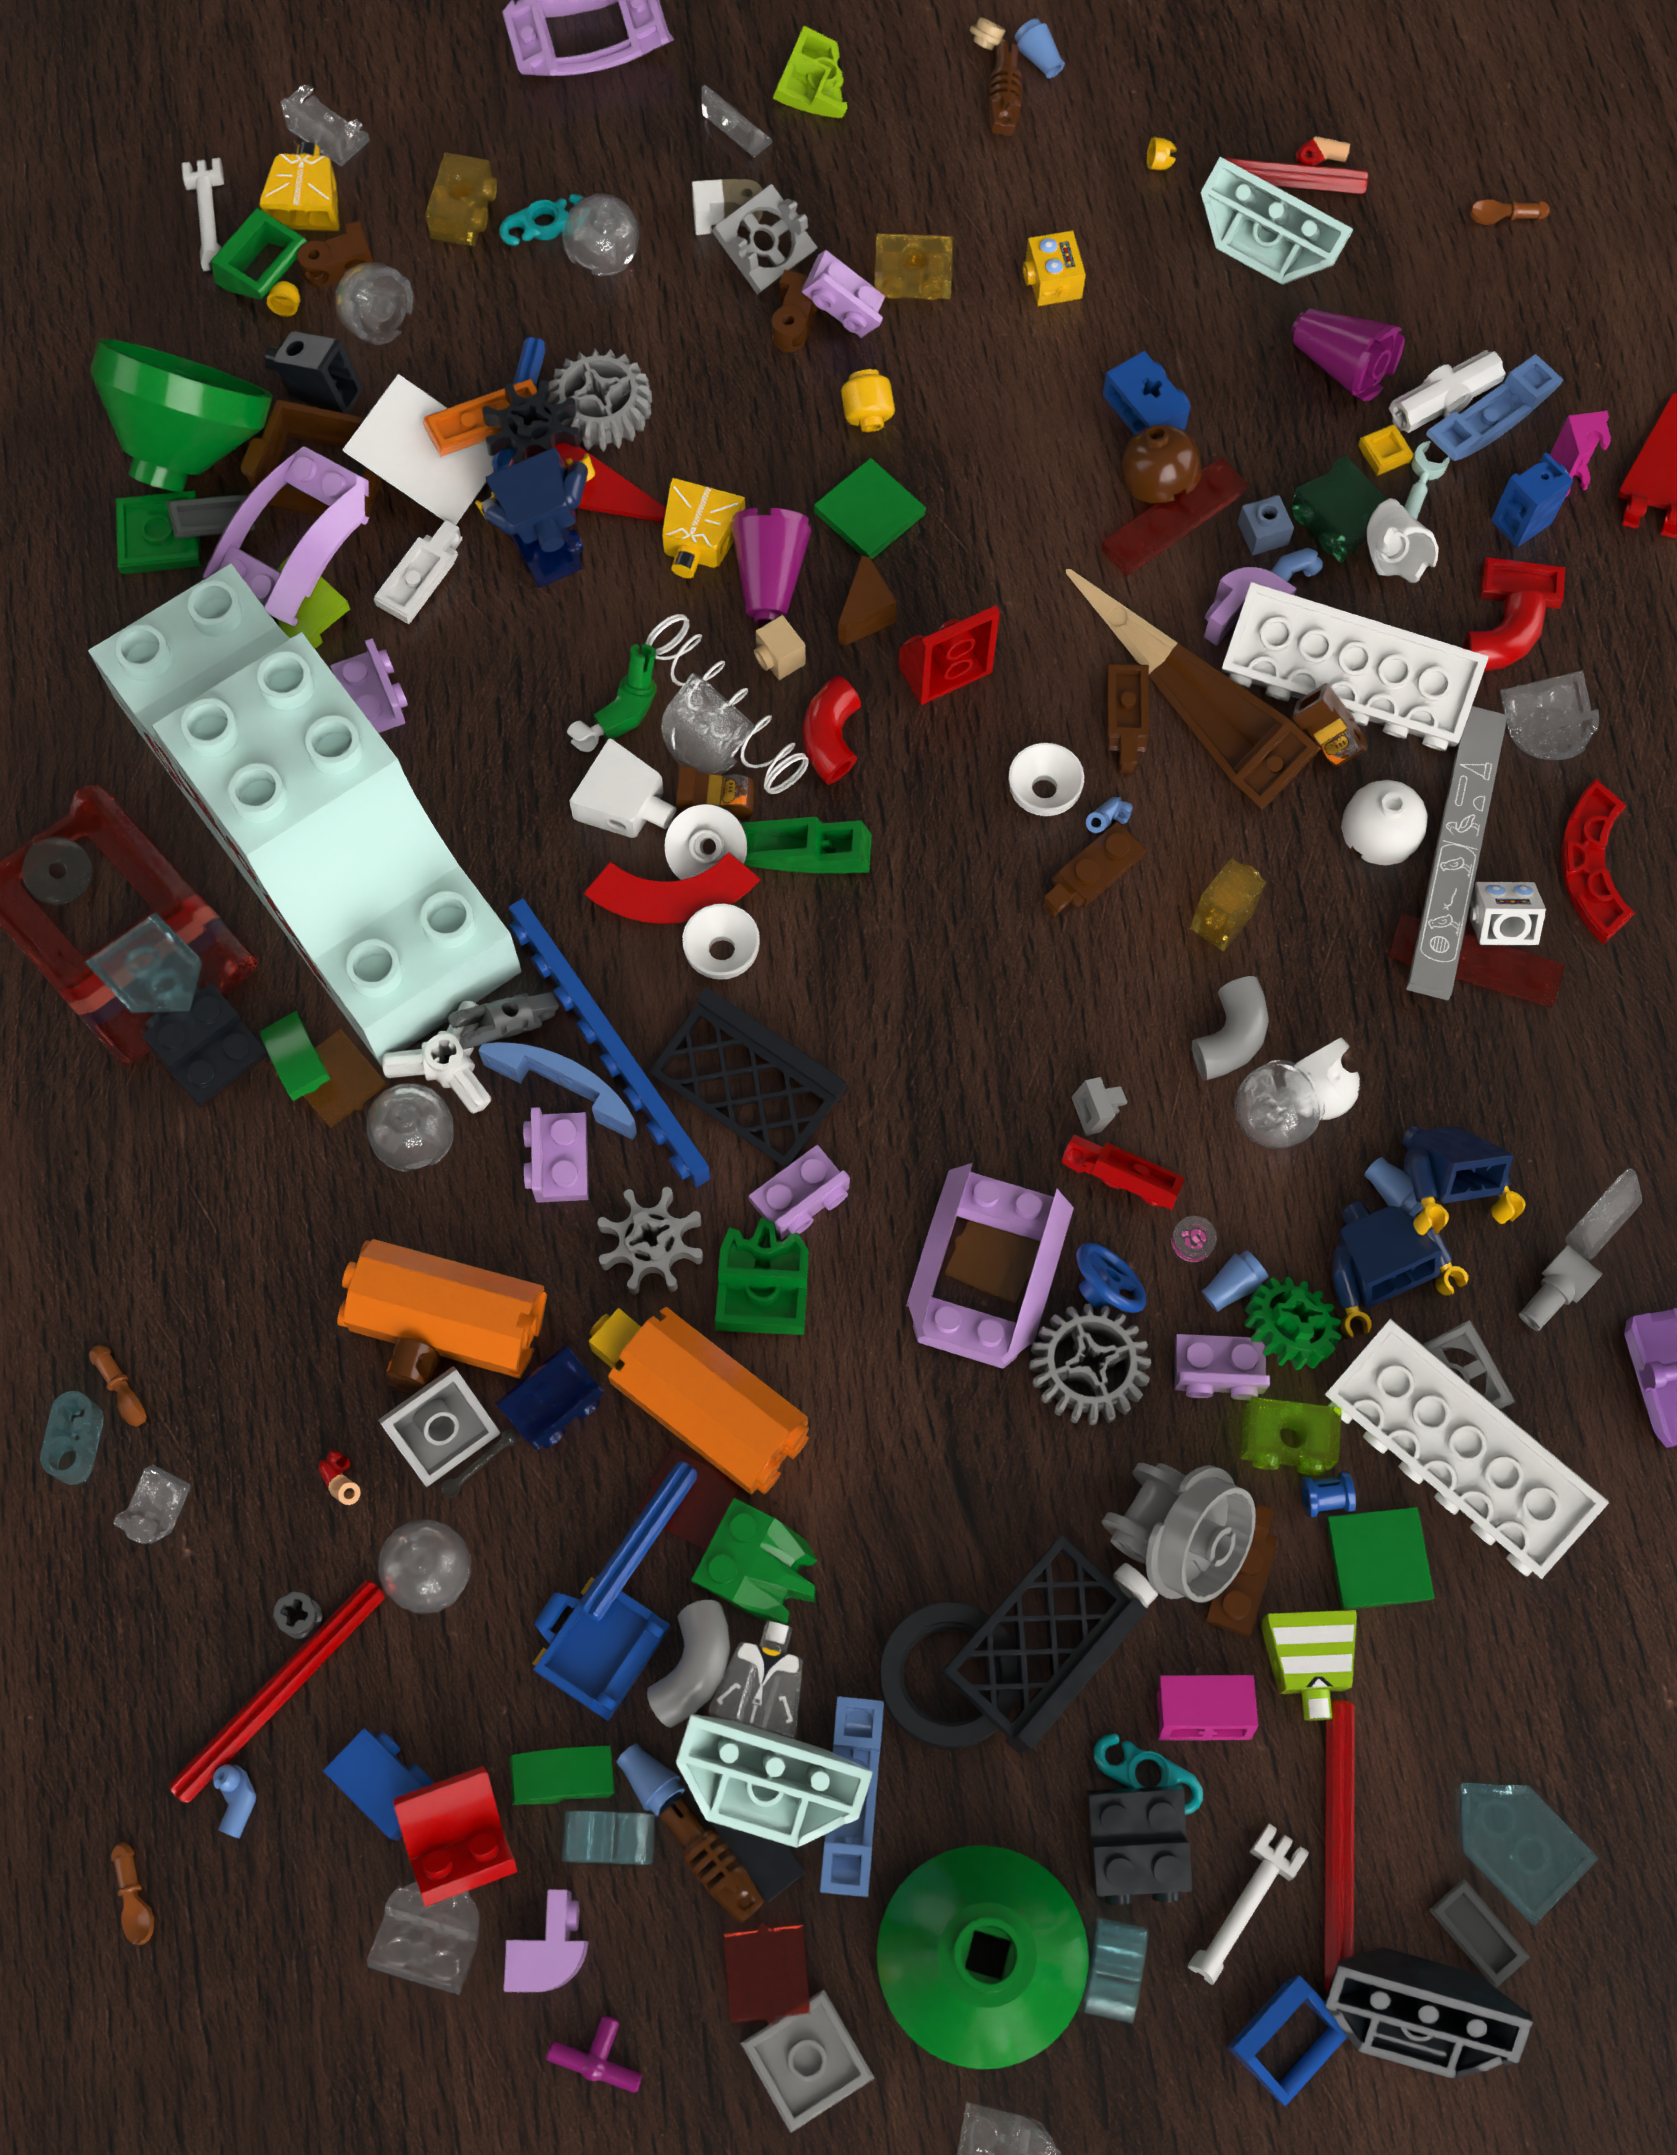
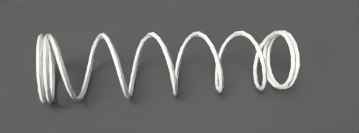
M683 614L670 616L660 622L651 631L645 644L652 646L655 638L666 627L679 620L684 621L681 630L670 642L655 649L657 652L655 659H674L671 668L672 681L676 685L684 687L698 685L695 691L694 705L699 712L711 714L722 711L717 726L718 735L722 739L734 741L746 738L742 745L740 756L742 763L746 767L759 768L770 765L764 782V789L769 794L780 793L792 786L808 767L806 755L803 753L793 754L774 767L778 760L794 749L795 743H790L773 760L757 765H752L745 761L744 750L753 734L764 728L771 721L772 716L767 715L763 717L749 733L731 738L722 734L720 725L725 712L747 695L748 688L739 690L721 708L703 710L697 702L698 692L703 682L714 677L723 669L725 661H719L714 664L701 680L687 684L680 683L674 675L676 662L679 656L693 649L701 641L702 635L696 634L692 636L680 648L677 654L667 657L657 656L670 651L679 644L687 634L690 625L689 619ZM697 638V640L692 645L686 648L693 640ZM803 759L793 775L783 783L770 788L773 780L782 770L793 762Z

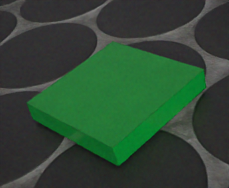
M872 458L814 504V513L861 556L869 557L871 560L920 520L926 512V507Z
M196 491L116 498L118 569L121 575L201 567L200 537L175 538L166 506V501L198 499Z
M1418 1507L1332 1516L1325 1519L1341 1611L1424 1602L1435 1599Z

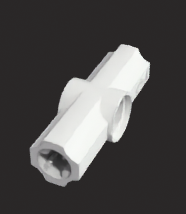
M1485 350L1454 368H1451L1449 364L1437 368L1424 380L1422 385L1391 402L1389 410L1393 423L1399 431L1403 430L1409 433L1441 415L1446 418L1454 411L1460 413L1471 402L1473 397L1503 381L1505 372L1501 358L1495 351L1488 352Z

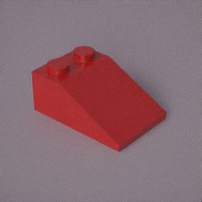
M996 605L961 620H949L939 630L925 636H914L900 647L899 669L920 705L992 673L1000 611Z

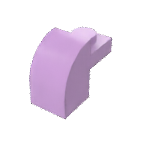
M1245 567L1231 571L1220 580L1215 602L1205 615L1208 624L1204 638L1217 646L1239 619L1251 582L1294 595L1296 588L1276 574L1262 568Z
M548 1890L545 1941L506 1940L504 1992L550 1991L563 1986L581 1968L587 1954L588 1942L569 1941L570 1931H578L579 1901H571V1891Z

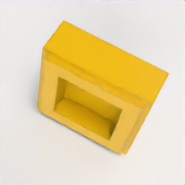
M1395 424L1360 438L1358 444L1376 476L1411 462L1414 455Z

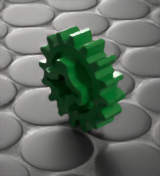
M1285 1277L1281 1284L1275 1278H1271L1265 1286L1261 1284L1251 1296V1301L1244 1310L1250 1315L1244 1322L1245 1327L1256 1330L1250 1338L1253 1343L1262 1342L1266 1346L1262 1354L1266 1357L1272 1352L1278 1355L1277 1361L1280 1366H1283L1287 1360H1291L1295 1370H1300L1305 1363L1313 1369L1321 1361L1325 1362L1336 1349L1335 1345L1341 1339V1335L1335 1331L1340 1326L1341 1321L1340 1319L1330 1317L1329 1314L1335 1307L1333 1304L1323 1305L1320 1301L1323 1293L1320 1290L1314 1294L1308 1292V1283L1306 1281H1303L1299 1287H1296L1291 1277ZM1276 1303L1273 1309L1269 1308L1271 1304ZM1311 1338H1316V1342L1310 1343Z

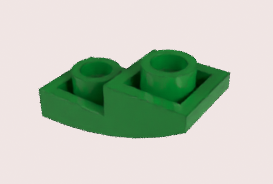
M297 1010L259 1031L270 1059L288 1095L293 1101L305 1094L316 1091L322 1084L331 1080L324 1060L314 1046L305 1021Z
M611 1746L551 1749L515 1754L510 1757L512 1805L558 1804L563 1799L609 1798L614 1793Z

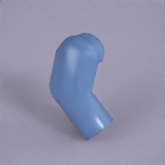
M1305 548L1280 557L1271 572L1288 582L1294 573L1301 570L1308 577L1316 575L1322 569L1323 561L1317 557V551Z
M1111 797L1088 815L1086 826L1089 831L1099 833L1109 827L1113 820L1118 821L1120 824H1125L1130 818L1133 807L1129 802L1121 801V797Z
M225 1764L220 1766L213 1776L215 1788H220L228 1804L218 1830L240 1839L255 1805L256 1793L245 1770L238 1765L231 1766Z

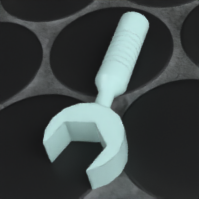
M1431 441L1420 444L1412 458L1413 471L1420 479L1412 486L1404 508L1416 520L1428 491L1426 486L1427 480L1441 477L1450 461L1449 456L1441 464L1427 461L1424 453L1428 450Z

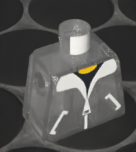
M766 1621L759 1646L739 1642L709 1706L708 1713L710 1717L733 1720L788 1738H796L803 1659L786 1654L793 1628L780 1623Z

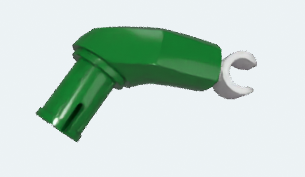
M638 644L631 646L628 674L620 680L616 699L594 714L596 725L590 728L582 721H576L568 728L567 733L573 738L571 743L581 751L590 752L598 744L600 736L603 735L604 739L608 741L609 738L619 737L640 725L657 691V685L652 679L654 660L657 654L654 647L641 644V652L638 654Z

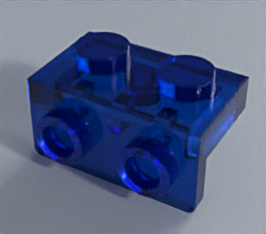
M564 1345L495 1404L524 1440L533 1449L537 1450L541 1446L549 1448L559 1441L566 1433L564 1427L575 1417L578 1416L579 1419H582L591 1414L600 1405L601 1401L598 1398L605 1393V1390L592 1378L572 1351Z

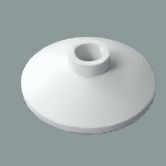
M707 804L690 807L681 812L668 828L665 838V855L671 870L680 880L703 873L718 863L728 852L744 864L747 854V839L744 829L737 818L724 808ZM707 839H712L716 844L715 851L710 855L703 851V843Z

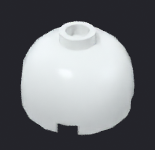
M1381 780L1370 782L1354 794L1343 813L1341 829L1346 844L1350 849L1353 846L1356 851L1361 853L1362 859L1369 863L1386 866L1401 863L1416 851L1425 837L1428 815L1424 802L1414 789L1402 782Z

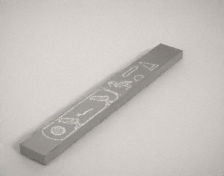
M1472 706L1460 742L1457 745L1406 990L1444 1000H1449L1452 994L1508 717L1506 714Z

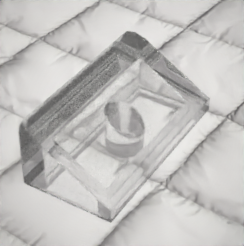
M706 85L701 88L703 115L751 156L756 157L772 143V139L720 95Z
M1632 1168L1626 1169L1566 1235L1565 1242L1585 1259L1592 1260L1641 1205L1642 1193L1637 1174Z

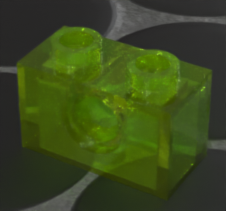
M1251 1397L1244 1406L1241 1459L1252 1460V1466L1260 1469H1279L1280 1464L1298 1466L1297 1471L1303 1474H1325V1470H1331L1339 1462L1342 1408ZM1288 1428L1297 1432L1301 1439V1446L1291 1448L1285 1445L1281 1440L1280 1430Z

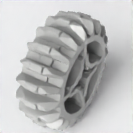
M594 349L592 356L585 357L579 351L576 362L565 359L564 369H555L554 380L549 381L550 397L547 402L560 404L570 397L575 399L577 415L573 418L565 419L561 424L566 427H577L579 429L580 442L583 441L587 451L594 444H598L604 452L609 443H613L620 449L622 438L633 442L635 431H644L645 420L650 419L652 391L649 390V381L646 374H641V368L638 366V363L629 364L626 354L615 359V354L611 349L605 356H600L596 349Z
M1085 1304L1081 1317H1079L1074 1307H1068L1065 1312L1067 1322L1057 1314L1053 1315L1050 1323L1054 1330L1048 1327H1041L1038 1336L1043 1342H1034L1031 1348V1352L1041 1358L1031 1360L1029 1369L1042 1373L1033 1379V1386L1035 1388L1048 1386V1389L1042 1394V1402L1048 1403L1056 1398L1059 1402L1054 1413L1060 1416L1066 1407L1072 1409L1073 1412L1070 1419L1073 1423H1077L1081 1413L1085 1412L1087 1413L1089 1425H1096L1098 1412L1100 1411L1104 1419L1110 1423L1115 1419L1114 1407L1126 1415L1131 1409L1127 1399L1139 1402L1143 1393L1137 1386H1147L1150 1379L1141 1370L1150 1367L1151 1359L1145 1356H1137L1146 1351L1148 1344L1142 1340L1132 1341L1138 1334L1139 1328L1134 1325L1124 1330L1122 1325L1126 1316L1122 1313L1117 1315L1115 1321L1108 1319L1107 1317L1110 1313L1108 1306H1103L1099 1316H1094L1092 1305ZM1090 1333L1104 1336L1115 1345L1099 1346L1093 1341ZM1072 1336L1075 1357L1065 1361L1064 1366L1055 1368L1054 1353L1056 1348L1062 1341ZM1088 1356L1090 1362H1099L1096 1372H1092L1089 1366H1081L1084 1357ZM1124 1360L1126 1369L1124 1382L1115 1391L1109 1393L1106 1387L1108 1380L1105 1371L1114 1368L1117 1362ZM1062 1381H1065L1066 1384L1070 1382L1083 1383L1088 1388L1090 1394L1095 1395V1397L1078 1394L1068 1388Z

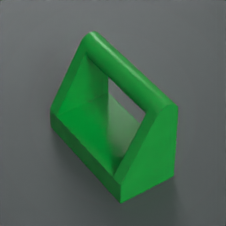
M257 208L211 260L214 281L229 292L261 300L296 261L300 247L307 243V241L298 233ZM268 243L284 247L283 251L256 281L243 273Z

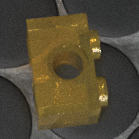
M444 153L425 213L431 239L475 246L479 231L484 232L488 219L486 208L488 202L494 201L497 191V179L492 177L489 160Z
M876 234L875 288L885 297L893 299L900 297L925 298L929 300L939 298L950 299L953 236Z
M1231 858L1201 895L1190 929L1225 952L1253 916L1266 881L1250 865L1240 864Z

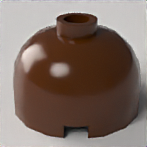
M1165 424L1144 428L1133 435L1124 449L1122 458L1123 483L1125 487L1131 489L1132 496L1137 500L1148 503H1167L1175 500L1174 494L1186 489V494L1194 490L1201 480L1202 466L1198 448L1193 438L1180 427Z

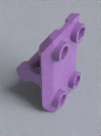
M1673 1308L1672 1310L1636 1315L1627 1319L1624 1333L1653 1431L1666 1448L1677 1446V1308Z

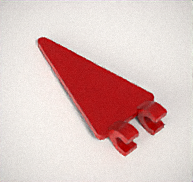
M1677 392L1672 394L1618 492V496L1621 499L1628 500L1622 518V526L1637 529L1641 516L1644 517L1647 505L1667 510L1660 535L1675 539L1677 538Z
M560 443L554 446L566 464L567 469H569L566 463L567 459L572 458L573 462L580 461L585 457V454H589L581 447H573L567 443ZM589 454L595 476L586 481L581 504L577 508L664 522L666 507ZM512 458V460H511L509 466H512V465H513V458Z

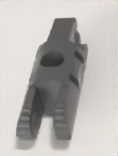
M552 992L528 996L527 993L453 1012L448 1015V1020L451 1026L456 1029L479 1023L480 1028L469 1031L459 1039L462 1049L465 1050L482 1045L483 1043L497 1041L500 1038L504 1039L540 1028L542 1021L550 1019L555 1015L559 1005Z

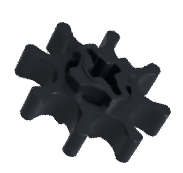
M545 379L539 381L537 393L529 397L519 396L515 392L513 384L507 383L504 389L506 401L510 403V406L504 410H495L489 406H485L482 409L485 425L496 426L502 429L498 434L486 438L488 454L495 456L504 449L514 450L516 454L513 457V465L552 449L560 443H567L573 447L580 445L579 429L577 427H566L561 424L565 419L573 418L577 415L575 399L570 397L560 404L548 403L550 391L549 383Z

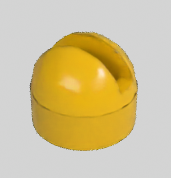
M1155 137L1150 140L1147 151L1148 169L1165 170L1173 165L1176 158L1169 156L1170 153L1176 152V147L1171 141Z
M277 282L270 289L267 297L268 307L274 313L284 317L293 316L297 312L300 303L298 289L290 282Z

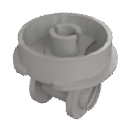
M1138 1463L1133 1470V1476L1142 1485V1488L1124 1517L1108 1512L1102 1520V1525L1113 1535L1110 1540L1111 1543L1128 1557L1146 1565L1149 1583L1158 1594L1169 1599L1187 1597L1195 1602L1212 1600L1230 1585L1241 1569L1249 1552L1256 1523L1255 1505L1251 1495L1246 1490L1236 1486L1231 1476L1216 1466H1202L1185 1476L1163 1463H1158L1156 1467L1146 1463Z

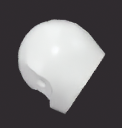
M1342 1037L1285 1070L1288 1093L1294 1106L1311 1118L1319 1120L1337 1118L1346 1113L1358 1098L1360 1090L1358 1072L1350 1073L1346 1071L1341 1064V1057L1349 1048V1045Z

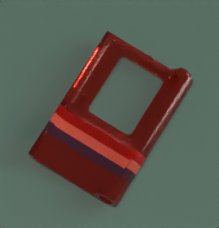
M85 786L79 789L72 798L68 815L0 861L1 927L121 1064L134 1062L150 1051L142 1038V1034L147 1031L144 1027L145 1023L154 1014L162 1010L170 1014L182 1005L179 999L189 988L197 984L204 988L212 983L224 996L245 981L258 965V959L102 786ZM80 837H88L150 906V910L146 915L90 955L80 954L20 885L22 877Z

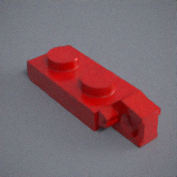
M1075 1134L1067 1145L1061 1163L1077 1173H1091L1101 1178L1103 1183L1112 1188H1123L1139 1195L1146 1203L1152 1206H1163L1172 1210L1185 1181L1183 1176L1107 1142L1104 1147H1101Z

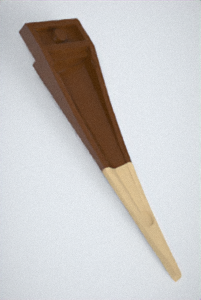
M1066 569V574L1136 661L1141 665H1149V677L1230 780L1261 809L1264 810L1321 749L1289 718L1187 650L1071 569Z

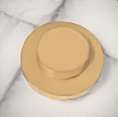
M979 17L977 24H972L970 31L975 34L973 41L986 49L993 51L995 45L1005 42L1002 38L1006 30L987 19Z

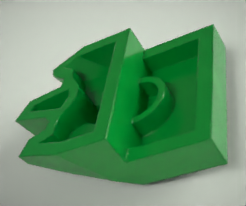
M760 1218L754 1236L749 1240L743 1239L739 1230L728 1229L720 1248L715 1331L804 1335L809 1250L798 1233L790 1234L784 1242H776L775 1223L764 1218Z
M733 1498L691 1581L693 1584L733 1603L734 1607L760 1620L788 1625L790 1613L783 1606L784 1600L794 1598L815 1603L816 1586L798 1574V1571L801 1567L813 1566L817 1558L803 1537L779 1520Z

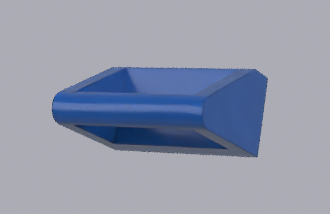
M1291 1975L1226 2048L1285 2107L1343 2043L1347 2035L1343 2032L1334 2016H1331L1327 2011L1324 2001L1300 1975ZM1304 2002L1328 2028L1278 2083L1255 2055Z

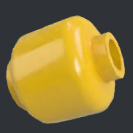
M873 369L852 373L848 377L849 381L841 388L847 422L854 426H860L863 432H873L882 429L884 422L889 420L895 413L889 379L879 375V371Z

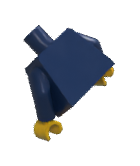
M556 447L488 475L485 479L492 490V496L484 502L477 500L475 504L486 521L507 535L519 534L524 543L538 540L544 552L556 551L564 545V539L560 530L576 522L575 509L581 504L586 481L595 476L589 454H585V457L580 461L573 462L572 458L567 459L566 463L569 468L567 469Z
M1412 1126L1405 1132L1402 1138V1145L1408 1152L1405 1155L1404 1172L1411 1178L1416 1202L1422 1203L1423 1207L1422 1212L1413 1222L1418 1234L1424 1235L1432 1226L1434 1234L1437 1235L1449 1220L1448 1212L1441 1205L1436 1204L1435 1199L1441 1203H1449L1498 1195L1500 1199L1491 1206V1214L1500 1224L1506 1223L1509 1219L1513 1221L1523 1213L1525 1209L1524 1199L1518 1193L1510 1191L1508 1187L1512 1184L1508 1174L1514 1157L1513 1154L1459 1127L1453 1126L1424 1130L1419 1126Z
M1357 1201L1348 1205L1342 1212V1219L1347 1225L1339 1231V1246L1333 1251L1332 1280L1339 1306L1342 1309L1345 1308L1347 1316L1341 1322V1331L1347 1338H1353L1350 1328L1352 1318H1357L1361 1321L1364 1334H1367L1371 1329L1372 1324L1369 1316L1359 1311L1358 1305L1361 1303L1368 1309L1435 1277L1437 1290L1445 1296L1454 1293V1289L1448 1281L1449 1275L1455 1279L1459 1287L1467 1284V1272L1459 1266H1452L1450 1262L1453 1257L1441 1234L1435 1235L1432 1226L1424 1235L1418 1234L1413 1225L1416 1217L1405 1215L1396 1206H1388L1371 1214L1363 1202Z

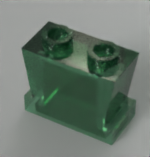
M1344 455L1333 463L1329 473L1297 487L1290 510L1293 512L1296 521L1300 525L1307 527L1317 537L1323 550L1328 554H1332L1342 564L1367 539V526L1372 513L1381 502L1388 499Z

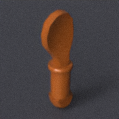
M1486 199L1477 201L1470 208L1471 218L1476 223L1483 225L1495 224L1505 216H1508L1511 221L1515 219L1541 220L1550 213L1549 206L1542 201H1537V203H1516V201H1511L1509 204H1504L1496 200Z
M101 1345L94 1346L89 1353L92 1365H96L105 1379L108 1390H115L117 1392V1408L121 1417L129 1425L135 1427L146 1422L145 1410L135 1393L129 1388L127 1375L121 1372L110 1355V1349Z
M121 1842L114 1846L111 1859L114 1862L119 1885L117 1893L118 1896H123L124 1900L121 1916L122 1927L126 1938L131 1943L143 1945L150 1940L154 1932V1916L151 1908L138 1897V1892L142 1890V1886L138 1883L133 1856H135L134 1851L129 1844Z

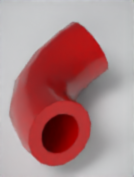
M1520 591L1509 595L1504 602L1505 614L1501 624L1492 630L1467 631L1462 648L1489 656L1484 671L1503 669L1525 657L1542 634L1546 612V599L1543 594L1535 591Z
M840 675L830 679L810 700L801 726L805 754L818 776L827 785L840 780L848 773L857 760V756L850 750L843 739L842 729L845 721L860 709L861 701L851 684Z

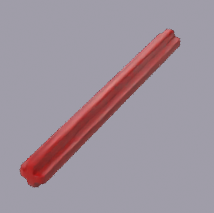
M364 1581L170 1782L169 1788L180 1801L190 1802L213 1778L216 1770L220 1766L227 1764L384 1600V1592L373 1581Z
M1345 1700L1331 1701L1332 1719L1326 1720V1992L1329 1991L1338 1960L1354 1956L1355 1706L1353 1702Z

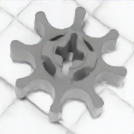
M669 1187L662 1189L660 1202L652 1208L639 1206L635 1200L634 1192L628 1189L623 1195L625 1203L631 1209L629 1217L619 1223L611 1222L605 1217L598 1219L597 1223L601 1233L613 1234L619 1239V1245L613 1252L599 1256L601 1268L608 1270L613 1265L621 1262L631 1265L634 1271L627 1282L629 1292L633 1295L638 1294L640 1281L650 1273L662 1275L666 1280L668 1291L675 1292L678 1289L677 1280L670 1272L673 1263L683 1258L689 1259L696 1264L703 1262V1253L700 1248H690L682 1242V1236L687 1230L701 1226V1215L698 1211H693L686 1218L682 1219L670 1216L667 1211L674 1197L672 1189ZM651 1234L654 1239H657L658 1244L650 1247L647 1242H644V1237Z

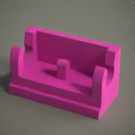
M1607 411L1568 416L1550 453V456L1557 463L1562 464L1566 468L1571 478L1575 475L1580 479V486L1583 490H1586L1590 483L1587 464L1599 440L1603 450H1607L1611 442V435L1607 425L1609 419Z
M1163 1675L1159 1677V1691L1156 1692L1159 1740H1252L1258 1728L1254 1675Z

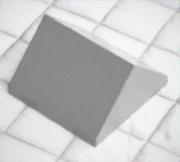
M454 1366L378 1420L426 1487L501 1434Z

